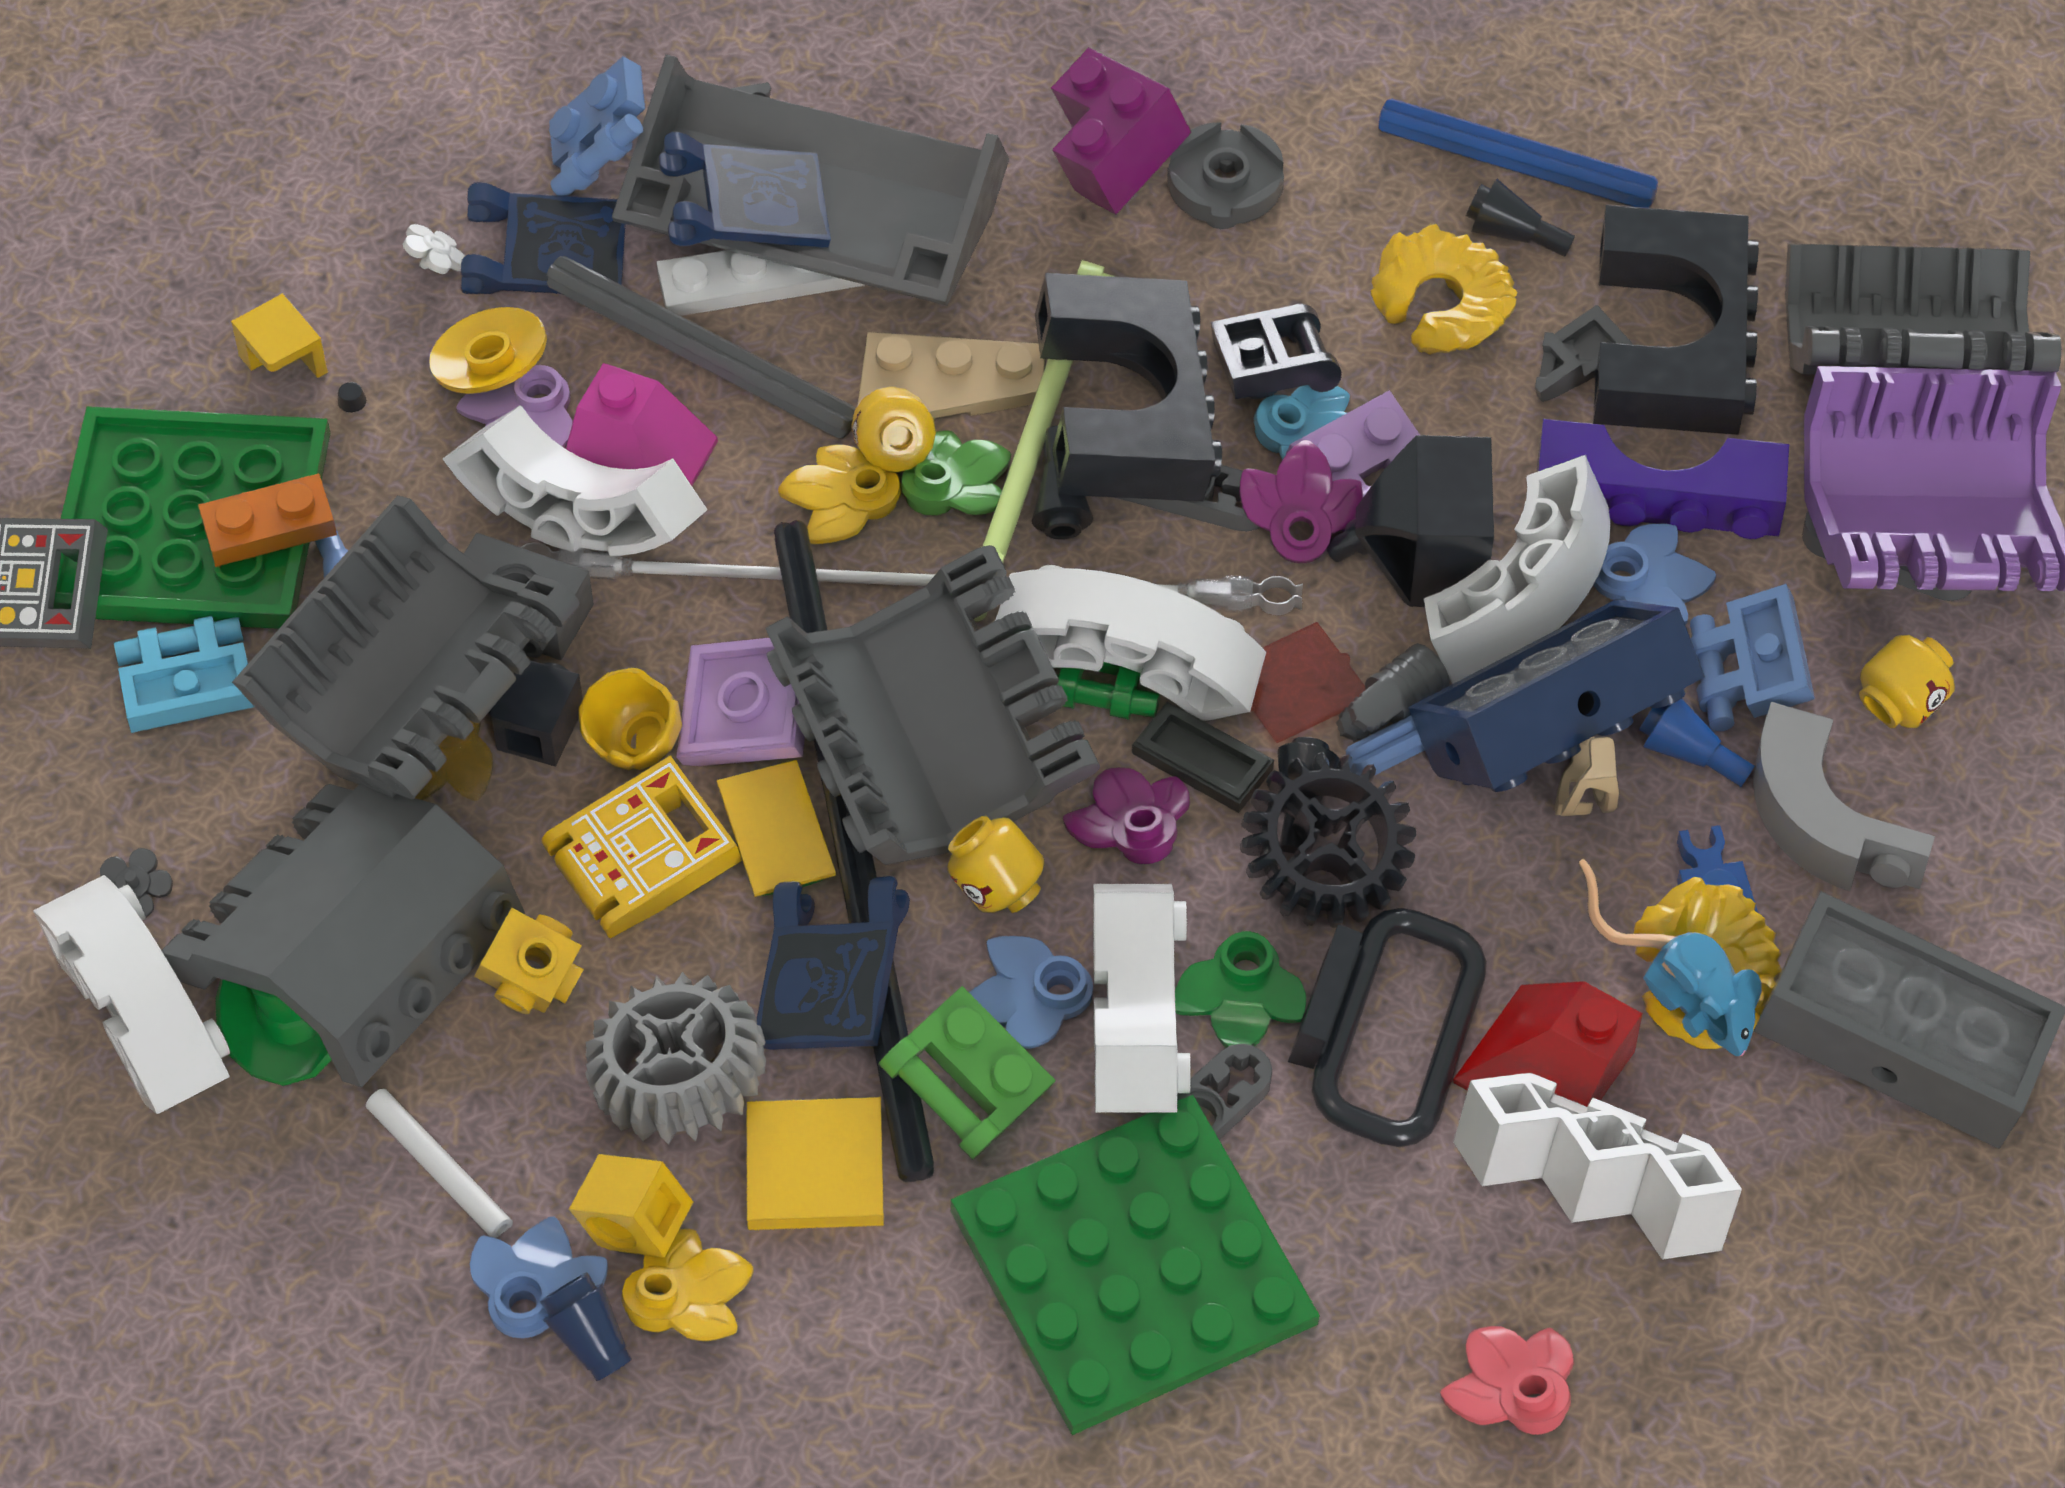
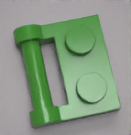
M963 986L908 1036L897 1043L879 1062L880 1067L892 1079L899 1075L963 1140L959 1147L972 1160L977 1158L1056 1081ZM926 1051L989 1116L981 1121L918 1056Z

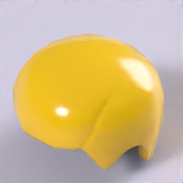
M632 667L607 672L588 688L578 708L580 732L585 741L600 758L615 767L627 771L632 769L642 770L658 763L673 749L683 727L678 701L673 698L667 687L639 668ZM636 733V747L632 748L631 740Z

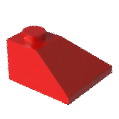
M1585 981L1523 984L1518 988L1453 1078V1083L1468 1091L1471 1080L1532 1073L1557 1083L1554 1094L1588 1107L1592 1098L1602 1100L1634 1054L1643 1013Z

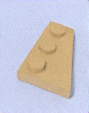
M868 332L858 405L864 397L876 389L890 386L907 389L919 397L933 419L961 413L973 416L1032 405L1046 367V359H1040L1039 344Z

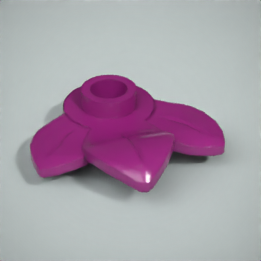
M1308 440L1301 441L1286 454L1278 467L1277 475L1257 469H1244L1240 479V498L1247 518L1253 524L1270 532L1272 546L1282 558L1299 564L1312 562L1325 553L1326 548H1328L1327 546L1330 544L1332 534L1346 529L1347 523L1355 519L1356 507L1363 498L1361 481L1355 479H1338L1333 481L1331 468L1326 456L1316 445ZM1298 521L1306 522L1311 526L1313 534L1307 540H1296L1289 532L1290 526Z
M1108 768L1101 772L1094 780L1093 797L1095 803L1065 814L1063 822L1071 836L1090 848L1117 847L1131 862L1152 864L1161 861L1172 851L1173 843L1178 834L1176 821L1189 809L1190 794L1186 785L1176 776L1158 780L1150 785L1141 773L1131 768Z

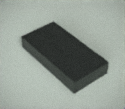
M1168 701L1132 744L1133 755L1171 776L1178 777L1185 784L1238 813L1274 768V759Z

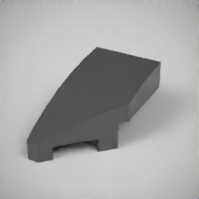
M1598 305L1579 316L1555 334L1545 332L1540 375L1536 378L1535 383L1536 395L1542 402L1556 398L1595 377L1600 342L1633 345Z

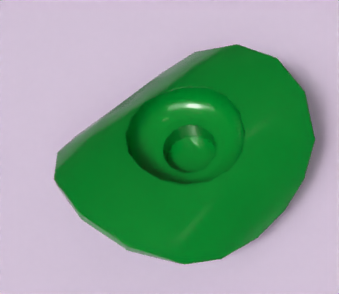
M220 979L215 997L216 1024L229 1047V1056L248 1074L267 1082L286 1086L316 1077L329 1064L332 1059L319 1033L279 997Z

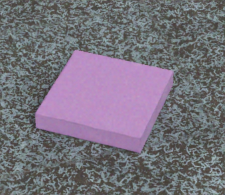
M770 638L691 646L681 718L683 727L679 733L676 756L682 765L708 766L803 757L805 736L801 732L792 713V707L800 703L791 684L784 687L770 666L767 653L774 649Z

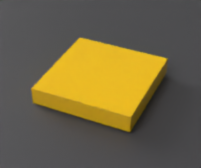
M881 1097L748 1101V1230L884 1226Z

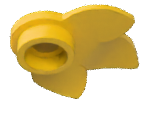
M839 444L818 448L816 454L817 465H806L794 470L778 487V493L781 498L805 509L813 510L807 527L810 544L832 543L857 535L863 529L868 519H880L889 515L895 509L901 495L900 480L896 472L880 469L868 462L861 450ZM866 486H874L872 488L864 489V487Z
M679 1229L665 1257L644 1255L643 1268L634 1271L627 1277L622 1288V1305L632 1323L643 1330L662 1332L674 1328L686 1338L692 1340L711 1341L737 1333L736 1319L725 1303L746 1287L753 1276L754 1268L749 1261L731 1250L709 1248L702 1251L701 1240L695 1230ZM650 1292H662V1293H665V1294H663V1295H654V1294H651Z

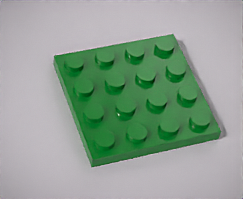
M86 406L61 519H95L108 529L95 619L194 624L193 619L212 616L213 621L238 617L241 627L279 629L298 607L310 542L215 567L198 505L315 474H320L322 480L331 434L328 419ZM61 553L53 609H71L77 562L72 561L63 553Z
M1193 1094L1177 1101V1112L1148 1113L951 1199L950 1211L1071 1435L1279 1343L1319 1323L1320 1315Z

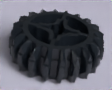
M1322 752L1315 755L1311 772L1298 757L1290 761L1288 777L1276 770L1272 771L1266 779L1269 791L1256 789L1250 799V803L1257 811L1246 812L1241 822V826L1252 833V835L1242 839L1240 852L1249 856H1258V858L1248 864L1246 868L1247 876L1249 878H1260L1263 876L1269 878L1259 892L1262 899H1270L1278 892L1285 896L1279 910L1282 916H1289L1296 904L1305 907L1303 919L1307 926L1315 924L1320 910H1326L1330 926L1337 928L1338 924L1341 925L1344 921L1345 908H1347L1351 917L1358 923L1365 921L1368 917V903L1380 910L1385 909L1391 901L1387 889L1400 891L1407 881V878L1400 869L1410 868L1415 861V853L1404 847V845L1413 842L1416 837V828L1406 824H1398V822L1407 817L1410 811L1409 803L1397 802L1389 804L1388 800L1396 790L1394 781L1384 782L1378 788L1371 783L1376 773L1374 764H1368L1360 776L1350 772L1353 762L1349 754L1341 757L1336 769H1330L1329 760L1326 754ZM1312 796H1330L1342 799L1350 803V805L1342 809L1333 810L1323 806L1315 797L1310 800L1307 798ZM1284 810L1294 820L1292 828L1296 831L1301 841V846L1298 847L1294 856L1288 861L1280 848L1277 834L1278 819ZM1369 820L1373 827L1378 844V858L1376 867L1373 870L1362 860L1365 853L1356 842L1355 836L1362 824ZM1346 826L1338 845L1330 843L1324 848L1320 846L1310 854L1319 835L1327 837L1332 833L1337 834ZM1323 870L1332 873L1341 883L1345 880H1348L1350 883L1345 885H1325L1309 880L1305 876L1314 871Z

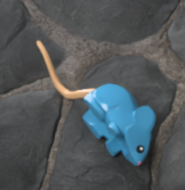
M1581 859L1579 864L1586 877L1588 887V912L1593 925L1599 933L1610 942L1619 945L1661 949L1643 977L1654 996L1668 1010H1675L1679 1007L1685 1013L1682 1023L1691 1037L1695 1038L1706 1030L1714 1043L1725 1048L1734 1056H1743L1753 1034L1755 1007L1762 991L1761 980L1758 974L1753 970H1741L1735 974L1722 947L1714 939L1701 933L1689 932L1679 936H1670L1664 934H1625L1617 932L1601 917L1596 877L1586 860Z

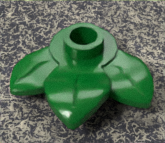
M1242 931L1231 935L1218 947L1213 959L1190 965L1181 975L1175 988V1013L1185 1016L1211 1015V1026L1218 1040L1225 1048L1236 1044L1256 1046L1267 1033L1271 1019L1279 1022L1299 1023L1303 1020L1306 1008V992L1300 979L1279 966L1278 954L1264 936L1251 931ZM1242 960H1249L1254 962L1258 968L1254 970H1241L1236 968L1235 964Z

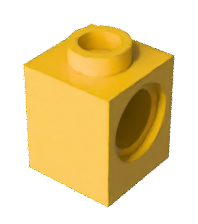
M598 1154L569 1210L593 1241L600 1247L611 1251L665 1257L693 1204V1200L663 1161Z

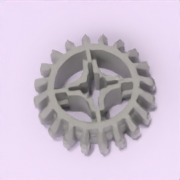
M683 972L674 984L665 985L660 978L655 976L652 989L641 992L635 987L630 986V1000L627 1003L609 1001V1018L594 1020V1039L585 1042L587 1048L585 1056L588 1061L585 1074L590 1089L594 1090L593 1094L597 1106L600 1110H603L605 1115H611L613 1123L619 1127L620 1131L632 1127L634 1133L644 1141L658 1130L660 1138L668 1145L677 1132L686 1131L687 1135L696 1141L699 1127L711 1124L721 1131L722 1115L729 1112L743 1115V1106L745 1104L743 1097L758 1095L759 1081L757 1076L765 1073L766 1065L763 1047L765 1045V1038L761 1026L757 1025L752 1007L748 1006L746 1000L740 1001L738 994L733 991L730 985L718 989L716 983L708 975L695 985H692L691 979ZM723 1041L722 1050L715 1061L711 1063L710 1061L715 1057L714 1049ZM640 1050L642 1053L635 1059L637 1066L627 1075L632 1059Z

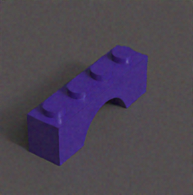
M1543 419L1537 472L1585 455L1609 507L1610 519L1616 524L1622 526H1634L1641 522L1676 525L1677 530L1692 533L1702 529L1731 531L1746 539H1757L1765 535L1779 536L1787 498L1789 444L1727 438L1721 449L1712 458L1700 465L1682 470H1661L1639 464L1623 454L1611 440L1605 425Z

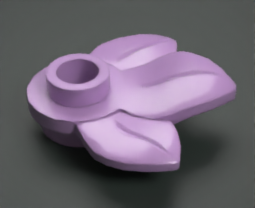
M535 365L525 375L504 387L488 392L466 394L456 406L457 412L462 416L487 426L521 405L539 428L562 447H565L568 443L573 423L566 411L570 403L569 386L555 369L545 365ZM537 394H546V395H547V396L542 397V398H532L533 396H535V395H537Z

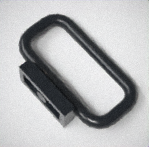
M1405 908L1381 912L1368 922L1362 933L1338 924L1324 956L1288 1059L1289 1063L1310 1069L1315 1067L1312 1095L1316 1107L1329 1122L1350 1133L1394 1147L1415 1145L1432 1133L1439 1122L1485 981L1487 961L1481 945L1469 932L1455 924L1420 911ZM1397 934L1410 935L1445 948L1455 954L1461 965L1414 1112L1409 1118L1404 1120L1389 1119L1354 1106L1344 1100L1338 1089V1083L1386 942L1391 936Z

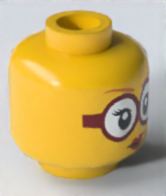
M892 386L876 389L864 397L854 411L851 425L854 441L868 462L880 469L891 472L910 470L923 462L933 448L936 435L934 419L919 397L907 389Z
M1898 635L1863 667L1860 672L1863 689L1859 692V697L1866 709L1889 728H1896L1898 725L1906 728H1917L1934 714L1955 691L1954 678L1949 670L1954 664L1949 652L1931 637H1926L1921 641L1910 635Z
M987 815L981 816L966 825L950 842L948 850L952 855L948 862L947 871L980 911L994 913L1008 908L1011 913H1015L1031 903L1040 892L1041 887L1037 880L1043 871L1044 858L1011 819L1003 817L990 820Z

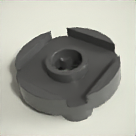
M1221 122L1198 126L1191 130L1192 133L1171 154L1167 182L1172 199L1185 213L1198 220L1206 221L1213 228L1229 229L1236 224L1253 221L1269 212L1282 195L1284 187L1282 152L1271 137L1252 126L1240 124V132L1221 130ZM1220 169L1225 173L1235 170L1237 173L1236 177L1220 178L1215 176V170Z

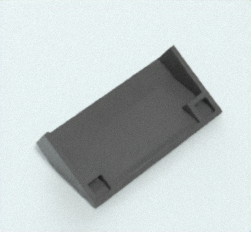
M665 55L642 124L643 132L638 136L612 219L615 222L668 235L669 223L675 222L673 208L678 202H693L708 210L703 169L682 176H667L660 169L659 156L665 152L664 138L670 132L684 133L702 144L817 153L831 236L828 248L710 239L700 243L947 306L993 213L1008 166L1009 157L997 135L987 133L982 150L699 81L687 74L677 57Z

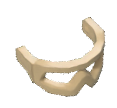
M1593 736L1579 744L1581 751L1571 757V762L1561 776L1555 803L1556 815L1576 816L1590 814L1593 803L1580 802L1587 788L1593 789L1596 803L1603 813L1614 812L1617 809L1619 789L1616 778L1614 741L1610 737L1595 738ZM1577 782L1569 795L1570 783Z

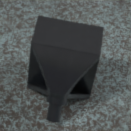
M1416 435L1398 453L1369 488L1356 507L1355 519L1347 523L1346 531L1330 539V544L1326 548L1329 556L1335 562H1341L1357 552L1363 555L1369 553L1404 603L1410 607H1425L1424 598L1441 592L1468 577L1488 560H1491L1494 515L1491 437Z

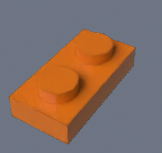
M320 474L198 505L215 567L337 535L333 515Z

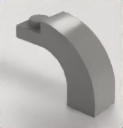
M1771 702L1764 722L1755 761L1753 787L1761 819L1777 845L1807 872L1833 886L1848 891L1851 890L1856 871L1871 875L1877 883L1883 886L1898 888L1907 885L1920 889L1935 836L1864 816L1842 803L1828 786L1822 768L1833 719Z

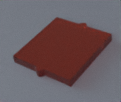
M1315 622L1262 647L1266 651L1251 711H1254L1275 742L1279 743L1340 714L1346 707L1349 708L1348 706L1353 699L1359 697L1366 689L1363 682L1349 665L1350 655L1340 653L1319 623Z

